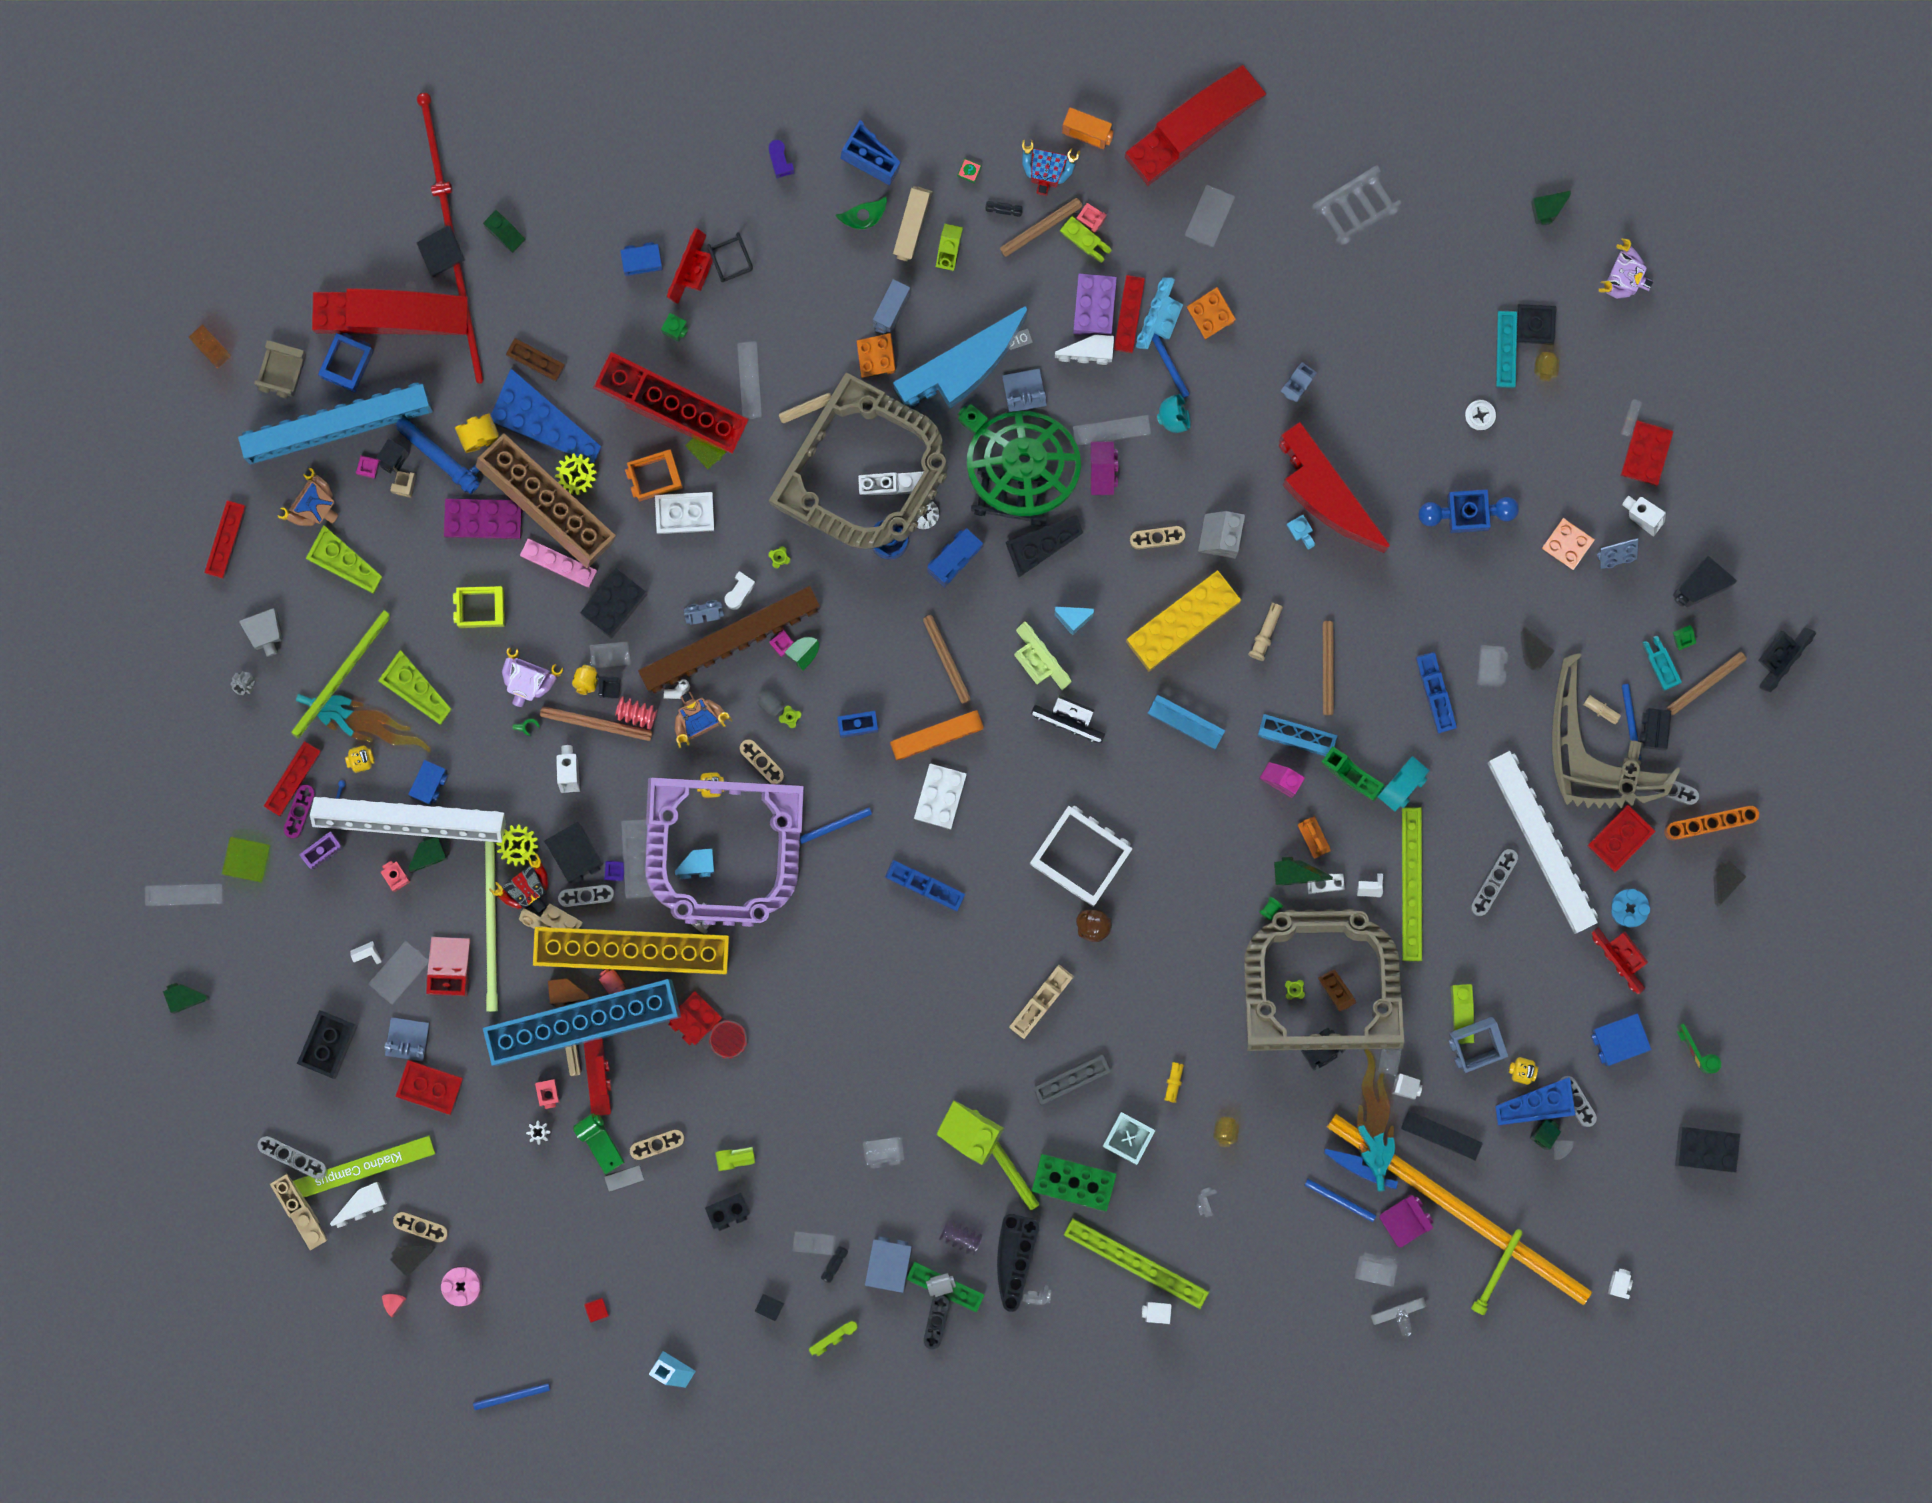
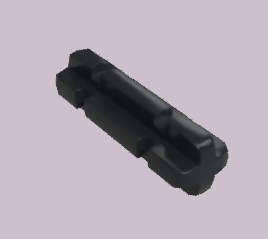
M987 201L985 210L992 213L996 211V213L1005 215L1014 214V216L1020 217L1023 207Z
M841 1246L837 1248L835 1252L837 1254L833 1255L826 1267L827 1271H824L821 1279L827 1283H831L834 1278L833 1274L837 1273L843 1262L842 1258H845L848 1254V1251Z

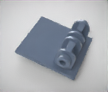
M1040 369L1002 375L1009 412L1047 406Z
M1638 538L1601 548L1600 552L1597 553V558L1600 560V569L1613 568L1618 564L1631 563L1637 560Z
M391 1017L388 1039L385 1043V1056L423 1061L429 1023Z

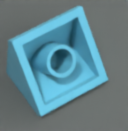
M1055 607V617L1072 635L1093 618L1094 609Z

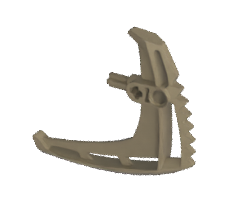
M1574 654L1564 658L1554 706L1552 754L1558 787L1565 804L1568 805L1574 801L1575 805L1579 807L1584 801L1587 808H1590L1595 803L1598 809H1600L1605 803L1611 809L1614 803L1622 808L1624 801L1633 806L1635 799L1641 803H1646L1667 796L1679 774L1680 768H1676L1672 774L1640 771L1641 761L1638 760L1642 742L1630 741L1628 756L1624 758L1622 768L1600 762L1585 752L1578 723L1576 692L1577 661L1580 659L1581 654ZM1570 667L1571 676L1569 684V693L1568 696L1564 698L1563 691L1565 686V680L1568 668ZM1567 705L1568 734L1560 738L1561 708ZM1564 744L1568 745L1570 776L1563 774L1561 747ZM1629 765L1634 766L1633 769H1636L1632 774H1629L1628 770H1626ZM1571 782L1618 790L1621 798L1595 799L1572 796ZM1630 784L1632 791L1630 793L1623 792L1622 785ZM1664 790V793L1656 795H1635V791Z

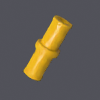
M1172 1062L1170 1077L1166 1082L1168 1086L1164 1098L1165 1101L1176 1103L1179 1086L1182 1085L1180 1080L1184 1067L1183 1064Z

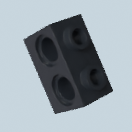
M388 438L376 458L380 462L381 468L391 474L392 471L397 473L401 469L409 453L404 447Z
M742 1193L705 1207L713 1229L718 1228L719 1231L730 1227L728 1223L735 1220L737 1224L747 1220V1215L750 1214ZM735 1203L741 1204L743 1208L742 1212L738 1215L732 1212V1206ZM722 1211L725 1218L722 1222L715 1221V1212Z

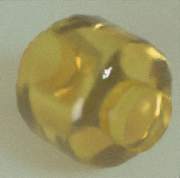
M1542 352L1541 355L1535 358V375L1539 376L1542 381H1551V378L1557 377L1560 366L1559 358L1554 353Z
M1221 1117L1220 1120L1215 1122L1213 1138L1219 1142L1220 1146L1230 1147V1144L1238 1141L1240 1126L1233 1118Z

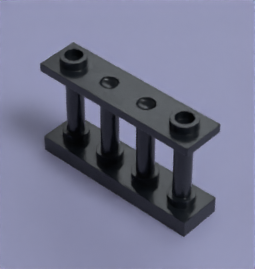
M992 466L996 476L1001 479L1005 475L1003 468ZM980 467L977 470V474L981 475V486L988 492L991 478L986 468ZM1042 476L1031 481L1032 484H1037V487L1048 482ZM1018 481V484H1020L1019 489H1024V482ZM1002 490L999 493L998 500L1005 503L1007 492ZM1046 491L1037 494L1036 506L1044 504ZM980 496L978 505H971V511L977 516L989 514L1030 521V524L1035 526H1042L1047 521L1046 517H1041L1042 514L1017 516L985 507L986 502ZM1018 496L1016 507H1024L1025 496Z

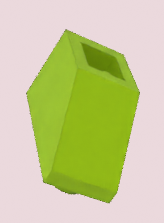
M944 224L936 267L954 271L963 227Z

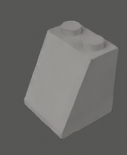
M1228 511L1205 514L1198 552L1236 559L1245 515Z

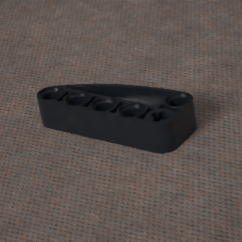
M1015 1214L1006 1215L1002 1221L997 1254L999 1292L1002 1305L1009 1312L1016 1311L1020 1306L1039 1230L1036 1220ZM1008 1217L1016 1219L1017 1224L1014 1228L1006 1226V1219ZM1029 1222H1033V1226H1036L1035 1230H1031V1233L1026 1232L1027 1229H1024L1025 1224H1029ZM1024 1240L1029 1241L1031 1244V1248L1027 1252H1023L1020 1249V1243ZM1019 1259L1026 1262V1268L1022 1271L1015 1268V1263ZM1015 1278L1021 1281V1287L1017 1290L1012 1289L1010 1286L1011 1280ZM1010 1297L1015 1298L1017 1301L1016 1307L1012 1309L1007 1308L1005 1304L1006 1300Z

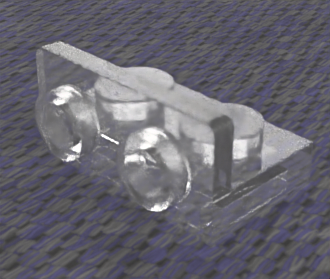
M1044 1285L1042 1296H1039V1292L1028 1291L1027 1294H1023L1022 1303L1045 1306L1046 1302H1050L1052 1290L1048 1289V1285Z

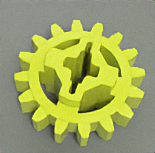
M573 453L571 459L566 455L565 462L559 461L562 465L561 468L556 467V470L560 471L559 474L555 475L556 478H560L558 483L560 485L563 484L564 489H569L571 495L574 491H576L577 495H580V490L587 493L586 487L593 488L591 481L597 480L593 477L594 474H597V471L592 470L595 464H589L590 458L583 460L582 454L577 458L576 454ZM575 462L574 466L566 468L570 463ZM583 464L587 467L589 474L584 472ZM578 469L581 475L574 479L572 472H576ZM564 475L568 476L570 480L569 485L566 483ZM586 481L582 486L577 487L579 482Z
M519 824L517 829H514L512 825L510 826V831L505 829L502 843H496V845L501 846V849L497 850V852L503 853L502 860L508 858L507 864L510 865L513 861L515 867L518 866L519 862L525 866V860H528V857L532 861L530 856H536L534 849H538L539 846L534 845V843L538 841V838H532L534 832L528 833L527 826L523 830ZM522 833L525 835H522L521 837H515L513 834ZM508 839V840H509V847H508L507 849H505V843H506V840ZM522 841L520 844L522 848L520 850L517 848L513 849L515 847L514 842L520 843ZM530 841V850L527 852L526 844ZM514 854L522 855L521 858H513L511 856Z

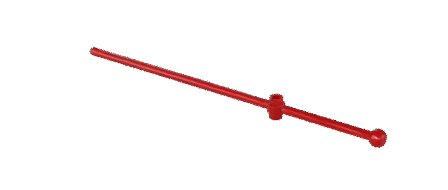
M421 93L417 96V103L419 106H422L437 182L436 185L431 186V191L434 197H440L445 227L451 226L454 232L447 199L448 193H452L453 190L450 181L444 182L429 108L431 96L428 93ZM459 263L453 266L459 296L467 297L461 264ZM468 305L467 338L476 382L481 384L483 382V375Z

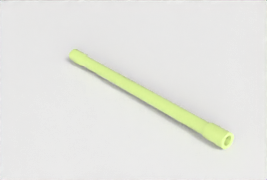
M485 841L486 1011L495 1012L498 1011L495 895L489 890L491 888L495 891V842Z

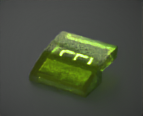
M230 837L222 875L262 883L270 845Z

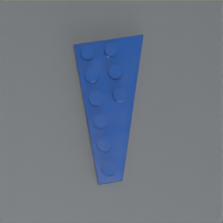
M510 369L491 413L494 424L571 456L575 453L577 458H579V455L582 454L583 460L590 458L589 463L595 464L602 447L515 371Z

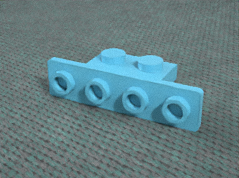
M1163 277L1159 282L1157 293L1151 302L1150 311L1145 317L1144 326L1137 337V348L1148 349L1154 333L1164 339H1170L1183 306L1180 302L1169 297L1175 279Z

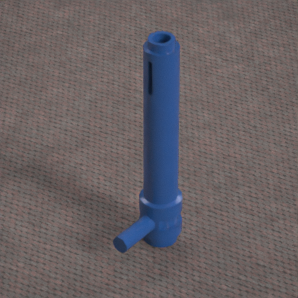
M402 417L395 424L397 430L446 472L456 485L462 486L461 489L464 492L472 494L479 487L480 482L475 475L480 470L476 467V464L470 470L465 466L462 467L407 418L404 419Z

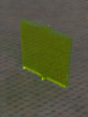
M694 438L685 445L708 470L717 461H721V457L727 453Z

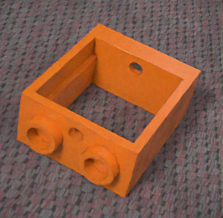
M1070 107L1063 123L1062 134L1104 150L1106 145L1110 146L1114 130H1111L1112 123Z
M671 449L627 463L628 468L625 469L628 480L632 479L634 486L630 488L633 497H637L639 502L653 498L655 495H663L683 488ZM666 459L673 484L642 494L634 469Z

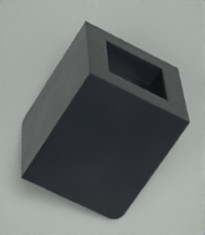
M599 676L598 696L600 698L619 699V677Z
M763 1294L755 1312L776 1321L785 1303Z

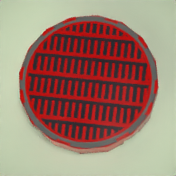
M725 1020L717 1023L712 1028L709 1034V1044L717 1056L732 1059L739 1056L745 1050L747 1034L739 1023Z

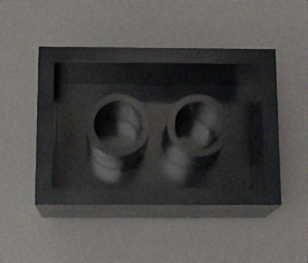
M616 568L582 609L580 614L612 639L644 600L647 593Z
M319 1010L297 1064L336 1079L358 1025Z
M1679 1127L1675 1166L1736 1173L1740 1134Z

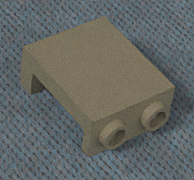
M267 340L265 357L258 379L255 380L254 384L261 392L269 393V391H273L282 398L293 397L306 353L304 350Z

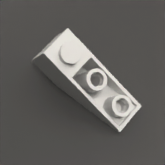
M1093 335L1056 351L1055 358H1059V361L1069 362L1070 359H1075L1079 363L1097 361V364L1107 365L1108 362H1112L1114 336Z
M376 1182L359 1189L330 1225H336L337 1228L348 1224L347 1220L355 1218V1221L366 1217L365 1213L369 1211L376 1213L383 1210V1206L388 1203L380 1183Z

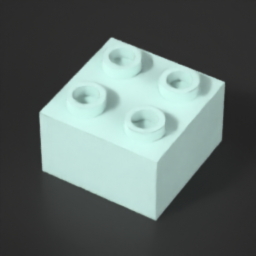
M1121 1112L1102 1147L1137 1165L1155 1130Z

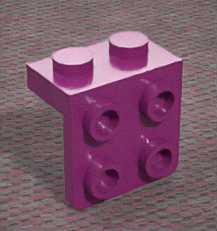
M1413 1195L1403 1199L1379 1216L1398 1247H1403L1418 1236L1433 1229L1431 1224L1434 1221L1428 1213L1424 1214L1421 1209L1423 1207L1422 1202L1418 1197L1414 1198Z

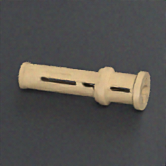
M1271 604L1262 630L1255 637L1254 647L1248 654L1250 657L1260 661L1265 660L1264 655L1267 647L1271 645L1270 638L1283 609L1281 605Z

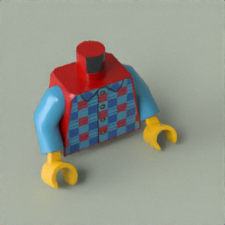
M1024 139L1022 141V148L1024 150L1022 165L1025 173L1031 178L1032 183L1038 184L1036 193L1047 196L1049 186L1056 188L1058 184L1064 183L1072 175L1076 164L1075 160L1078 159L1080 151H1078L1077 156H1073L1071 154L1073 148L1069 150L1067 155L1034 149L1033 140H1031V145L1027 147L1024 145Z

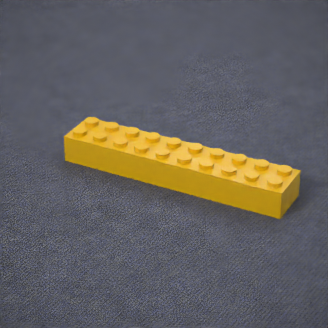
M535 927L533 966L727 974L729 936Z

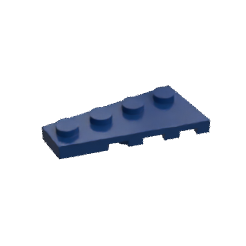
M1570 1077L1495 1106L1498 1125L1574 1116L1575 1109Z

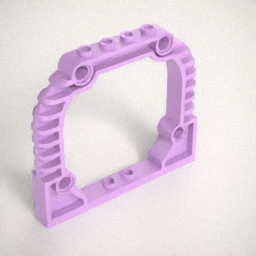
M648 778L645 874L653 895L663 905L671 909L673 917L685 920L686 924H697V920H702L707 925H716V921H722L723 925L735 926V922H742V926L754 927V923L766 921L769 913L776 911L789 900L797 884L799 842L802 830L803 786ZM689 789L710 790V793L722 794V790L729 791L731 795H741V791L762 793L761 800L773 814L770 819V826L778 832L779 836L777 876L774 887L766 898L750 899L743 907L697 904L696 900L690 895L675 893L668 881L666 870L668 827L677 821L678 812L676 808L689 795ZM666 810L671 813L670 821L663 819V813ZM779 817L785 819L784 827L778 826L777 819ZM680 904L686 907L684 915L678 913L677 909ZM756 908L762 911V916L759 919L754 916Z

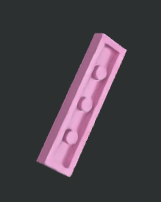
M527 539L520 554V557L587 588H590L597 574V570L591 567L587 569L580 562L530 539Z

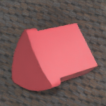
M1086 203L1076 220L1090 228L1091 232L1096 233L1104 223L1107 214Z
M396 1294L383 1295L382 1300L386 1312L391 1317H394L406 1301V1298Z

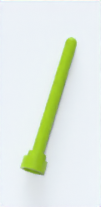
M1517 1229L1514 1232L1481 1298L1474 1301L1471 1309L1481 1315L1486 1314L1488 1310L1487 1302L1522 1236V1230Z

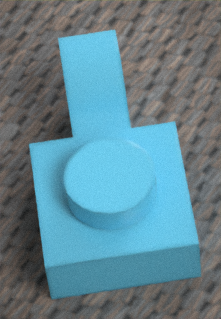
M1304 515L1287 523L1286 526L1296 541L1302 539L1308 550L1315 546V542L1309 535L1313 530Z

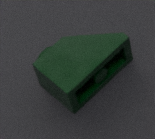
M1571 191L1533 198L1531 205L1535 223H1541V225L1553 223L1552 221L1556 219L1569 199Z
M497 210L483 223L484 227L512 253L526 240Z
M427 836L423 838L424 842L419 843L408 867L409 872L413 873L447 860L439 837Z
M178 983L168 985L167 990L163 991L169 1010L173 1014L210 1000L208 995L185 985H178Z
M1551 1119L1549 1121L1543 1120L1530 1139L1544 1150H1550L1561 1133L1558 1129L1560 1126Z

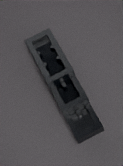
M1408 1111L1401 1127L1404 1131L1475 1161L1483 1145L1478 1140Z

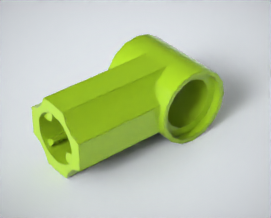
M753 1147L715 1152L718 1171L735 1169L737 1166L755 1163Z

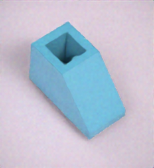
M693 850L675 870V875L680 876V879H690L691 875L698 874L699 878L711 877L710 873H715L713 850Z
M662 1351L649 1375L665 1385L686 1388L696 1371Z

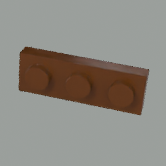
M514 338L506 353V356L555 382H557L565 368V364Z
M1335 969L1318 977L1321 986L1339 1012L1356 1004L1354 996Z

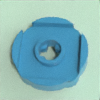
M1635 889L1623 890L1616 894L1612 900L1611 915L1615 922L1621 926L1637 927L1645 922L1650 913L1648 899L1643 893ZM1627 903L1635 906L1633 914L1632 912L1627 913L1625 911Z

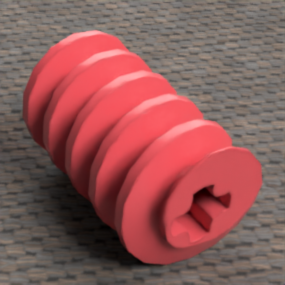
M622 696L619 700L615 717L618 714L619 721L625 717L626 723H629L632 719L633 725L640 721V727L642 728L647 723V729L651 730L658 709L654 712L653 705H651L647 710L646 703L639 707V701L632 705L630 698L625 703L624 696Z

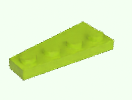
M323 525L306 559L374 594L383 577Z
M401 650L378 680L440 725H442L452 711Z

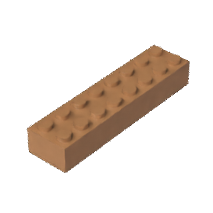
M505 434L499 437L478 457L476 467L587 569L613 544L616 535Z

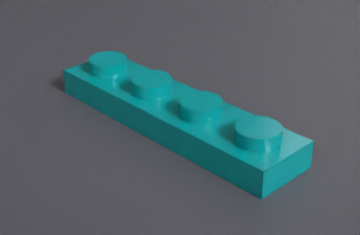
M1497 312L1496 387L1498 388L1516 387L1517 312Z

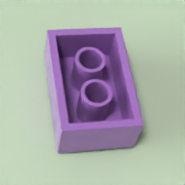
M1089 274L1078 275L1073 334L1111 336L1117 277Z

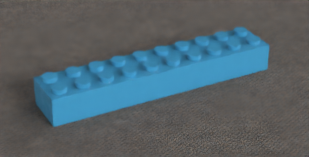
M413 383L403 390L395 388L390 390L389 394L383 395L378 393L372 395L371 399L368 400L363 398L353 401V404L347 406L346 404H340L335 406L333 410H319L316 412V415L309 416L305 414L297 417L298 420L295 421L284 420L274 427L266 425L261 427L260 431L253 432V430L243 432L242 436L238 437L243 457L251 465L394 424L402 417L404 419H411L432 413L433 410L428 392L423 384Z
M666 979L484 1027L483 1032L491 1065L499 1066L681 1018L673 981Z

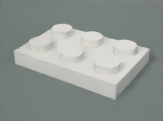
M712 492L655 495L657 534L714 531Z
M929 764L914 819L951 829L967 774Z

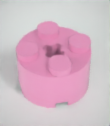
M457 1267L446 1273L441 1283V1291L444 1298L450 1304L467 1306L474 1303L480 1297L482 1281L478 1273L473 1269ZM464 1282H465L464 1288H465L466 1290H465V1291H464V1290H460V1291H459V1290H458V1288H459L458 1283H464Z

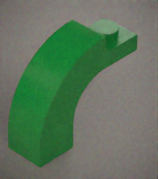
M1333 746L1322 760V764L1333 775L1373 802L1385 787L1383 783L1361 770L1347 755Z

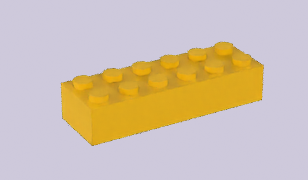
M1217 570L1128 637L1126 643L1148 672H1150L1240 604L1241 599Z

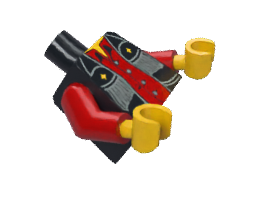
M535 854L537 857L536 861H531L528 857L529 867L503 886L495 882L498 889L493 891L489 888L490 892L506 905L516 909H527L531 905L537 913L546 909L547 906L541 898L547 894L548 873L542 865L539 855Z

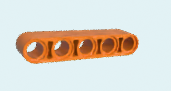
M976 710L895 739L890 742L897 761L984 729L979 712Z
M1746 806L1681 820L1667 825L1664 834L1668 840L1675 841L1745 826L1758 820L1759 811L1754 806ZM1746 810L1753 813L1754 817L1752 820L1746 819ZM1728 814L1734 816V824H1729L1726 821ZM1709 818L1716 821L1715 828L1708 826L1707 821ZM1690 822H1693L1697 825L1696 832H1691L1689 830ZM1672 826L1678 828V836L1671 835L1670 828Z

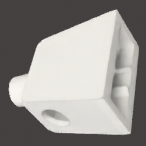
M1628 496L1622 504L1630 510L1629 518L1653 537L1665 523L1666 513L1643 497L1636 501Z
M571 745L562 746L561 755H557V783L561 793L580 792L578 759L576 754H573V746Z

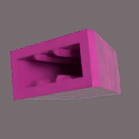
M1269 762L1259 779L1293 798L1305 777L1288 767Z

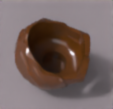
M1100 910L1081 911L1076 919L1078 935L1087 941L1100 942L1111 932V919Z

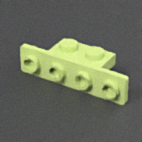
M1023 622L1016 631L1027 645L1014 654L1036 684L1051 676L1061 690L1065 689L1071 683L1069 675L1060 667L1056 658L1047 650L1045 644L1040 641L1033 628L1027 622Z

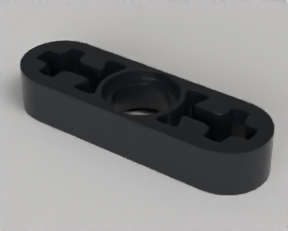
M946 1294L934 1296L931 1303L923 1340L924 1345L928 1349L938 1348L942 1341L950 1305V1299ZM942 1298L946 1305L943 1304L941 1312H933V1310H938L939 1303L936 1301ZM938 1316L942 1319V1324L934 1326L931 1319ZM933 1330L937 1331L935 1339L938 1342L935 1341L934 1344H930V1340L927 1338H931Z

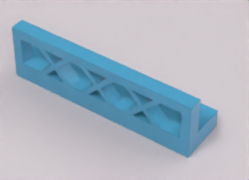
M1159 695L1156 696L1148 712L1152 717L1214 750L1225 730Z
M1266 714L1263 715L1257 737L1322 756H1326L1332 746H1335L1338 736ZM1266 719L1274 721L1277 729L1274 731L1265 729ZM1291 726L1296 734L1289 736L1284 734L1281 729ZM1305 731L1311 732L1314 740H1303L1300 734ZM1324 736L1332 738L1330 747L1321 745L1318 740Z

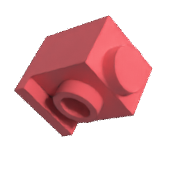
M390 861L382 866L384 870L381 871V874L393 892L411 882L397 861L395 863ZM396 871L397 876L395 878H391L390 876L391 872Z
M555 1079L535 1083L539 1106H544L545 1109L555 1108L556 1103H560ZM548 1091L552 1093L550 1099L545 1097V1093Z

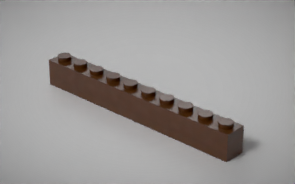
M808 586L638 670L648 692L658 693L664 689V685L669 683L674 685L681 680V677L685 675L690 677L698 673L697 669L703 666L708 668L714 665L715 660L722 658V660L729 658L733 655L732 652L737 649L743 651L750 647V643L754 641L759 643L767 638L766 635L772 632L777 634L783 631V627L791 624V626L801 622L800 618L806 615L808 617L819 613L818 610L821 609L811 587Z

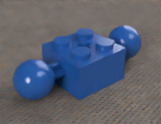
M1488 490L1449 492L1447 495V508H1441L1434 502H1427L1420 507L1418 517L1422 524L1429 527L1439 524L1442 519H1449L1450 533L1488 531L1491 528L1490 516H1497L1502 521H1511L1517 517L1519 506L1510 497H1503L1496 504L1489 505ZM1467 508H1469L1470 511H1473L1471 515H1467V513H1465V510Z

